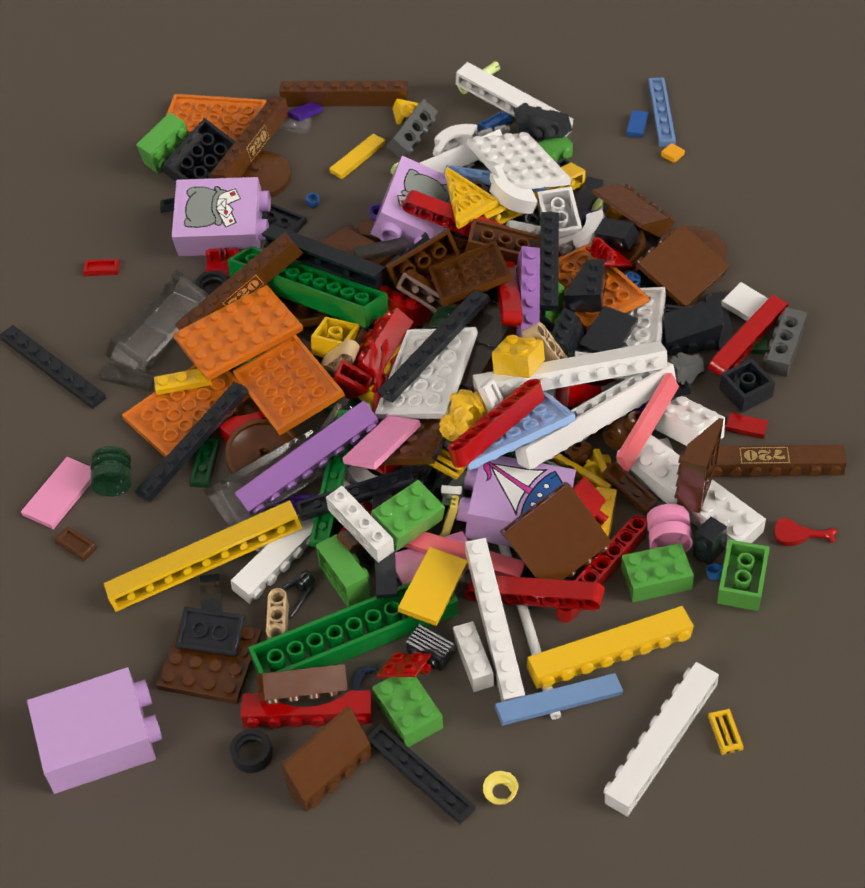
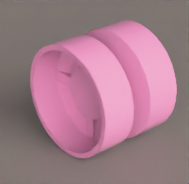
M663 504L649 511L647 514L650 549L677 543L682 544L685 553L691 549L693 540L689 511L685 507L678 504Z

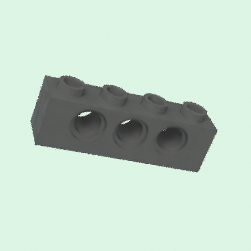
M423 99L407 117L386 147L400 159L404 155L408 156L414 150L412 146H416L420 142V135L423 136L429 130L427 126H431L435 122V115L438 111Z
M786 307L784 314L780 313L778 319L779 327L775 326L773 337L775 338L769 342L768 350L770 352H766L764 356L765 372L787 377L806 325L808 312Z

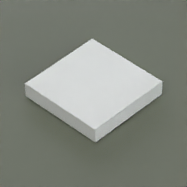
M740 282L721 303L724 308L748 321L768 298Z

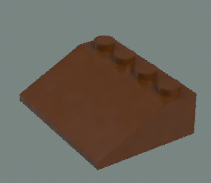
M617 183L592 190L593 194L637 226L660 238L670 231L675 223L670 218L671 214L665 210L659 211L657 204L652 201L650 203L645 201L647 197L639 192L635 194V189L628 184L623 186Z
M722 418L717 419L688 443L685 452L681 451L678 460L680 464L677 471L679 476L676 481L677 489L674 498L677 499L678 505L685 507L689 511L701 513L717 467L724 420Z
M349 706L281 764L289 795L307 812L311 808L317 807L321 803L322 798L328 793L334 792L339 783L345 778H349L360 764H364L369 760L372 754L370 743Z

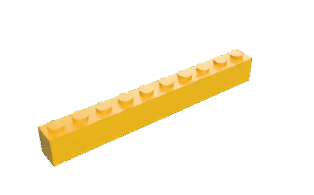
M289 500L105 582V590L116 612L303 529L291 501Z

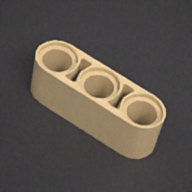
M541 322L522 331L523 338L534 337L543 340L544 362L567 358Z
M345 340L324 356L321 365L333 378L342 359L350 364L354 363L360 349L359 344L354 340Z
M275 588L268 594L266 623L268 639L288 632L289 604L286 592L281 588Z

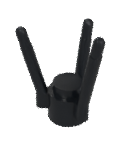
M304 570L297 577L282 585L281 589L284 591L293 585L300 591L306 590L288 616L289 619L293 618L308 594L314 589L312 584L315 583V578L308 570Z

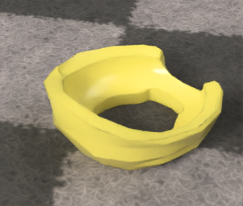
M505 771L491 773L483 784L485 798L495 805H506L515 797L519 789L516 778L511 773ZM498 784H504L512 792L511 796L508 799H498L492 793L493 788Z

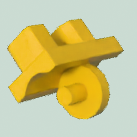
M594 449L593 456L585 461L586 464L583 468L606 481L600 475L611 464V458L609 455L601 454L600 449Z

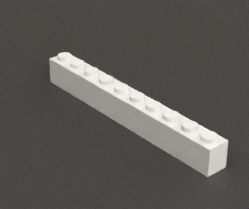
M660 341L547 361L543 362L530 378L494 374V371L473 375L474 393L489 378L494 379L502 398H506L530 379H539L542 390L545 391L668 368L667 350Z
M667 362L668 368L634 374L574 408L571 411L575 414L576 421L569 423L566 427L552 431L549 435L539 437L532 443L518 447L515 450L518 464L528 469H534L542 462L552 459L553 456L561 451L567 450L573 444L581 442L585 437L596 433L604 426L612 424L616 419L627 415L633 409L641 407L642 404L651 399L666 373H672L676 380L673 364Z

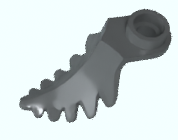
M678 353L677 357L672 356V359H670V363L676 369L677 382H681L682 385L685 381L688 384L693 383L695 377L706 370L705 362L698 354L690 356Z

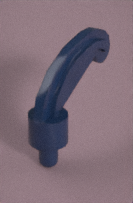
M371 665L363 666L356 671L353 677L354 691L362 690L360 685L365 674H372V672L377 671V667H371Z

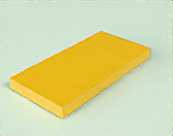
M429 547L398 606V612L437 626L468 561Z

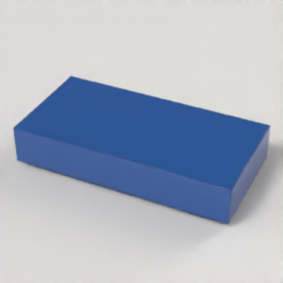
M632 110L626 136L643 138L648 112Z
M501 111L478 123L477 129L480 131L492 128V131H494V127L502 126L512 121V115Z

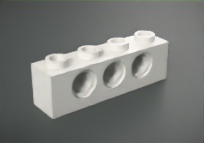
M343 486L326 497L328 510L378 563L394 552L393 538Z

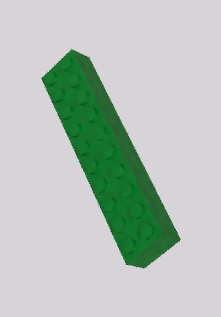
M249 246L229 258V276H233L263 249ZM293 261L266 284L278 297H283L347 322L360 324L362 328L369 327L377 317H382L388 311L387 293L297 261Z
M409 582L397 587L398 597L377 599V596H374L250 646L248 649L257 674L336 665L408 636L416 630L419 624L425 627H430L432 624L398 612V606L411 583ZM454 592L439 622L459 615L458 600Z

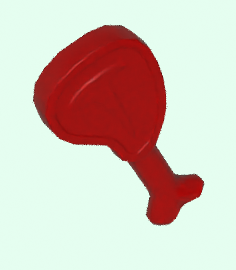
M788 518L778 520L774 528L775 540L782 546L799 545L808 538H825L833 543L835 541L834 535L837 533V530L833 527L828 530H812L799 526Z

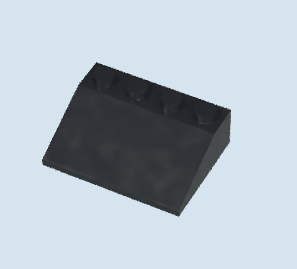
M203 118L164 162L162 172L175 182L176 180L212 179L210 173L236 141L206 118Z

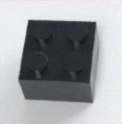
M751 358L722 373L719 389L743 413L772 398L775 381Z

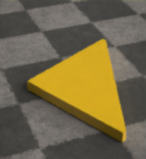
M446 167L445 178L458 229L473 221V218L476 219L498 206L500 200L449 167Z

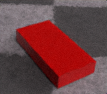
M85 260L83 274L84 276L118 275L120 260Z
M730 412L725 431L764 439L768 420Z

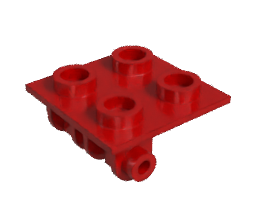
M595 237L592 240L591 247H586L591 256L597 259H605V267L618 266L624 268L625 266H633L615 248H611L599 237Z
M237 247L228 248V250L224 248V252H222V248H219L218 252V249L209 248V250L205 251L207 257L205 272L219 271L224 273L227 278H230L228 259L241 252V250L237 249Z
M421 652L413 654L395 653L376 676L416 677L417 675H426L431 672V665L427 664L431 654H423Z

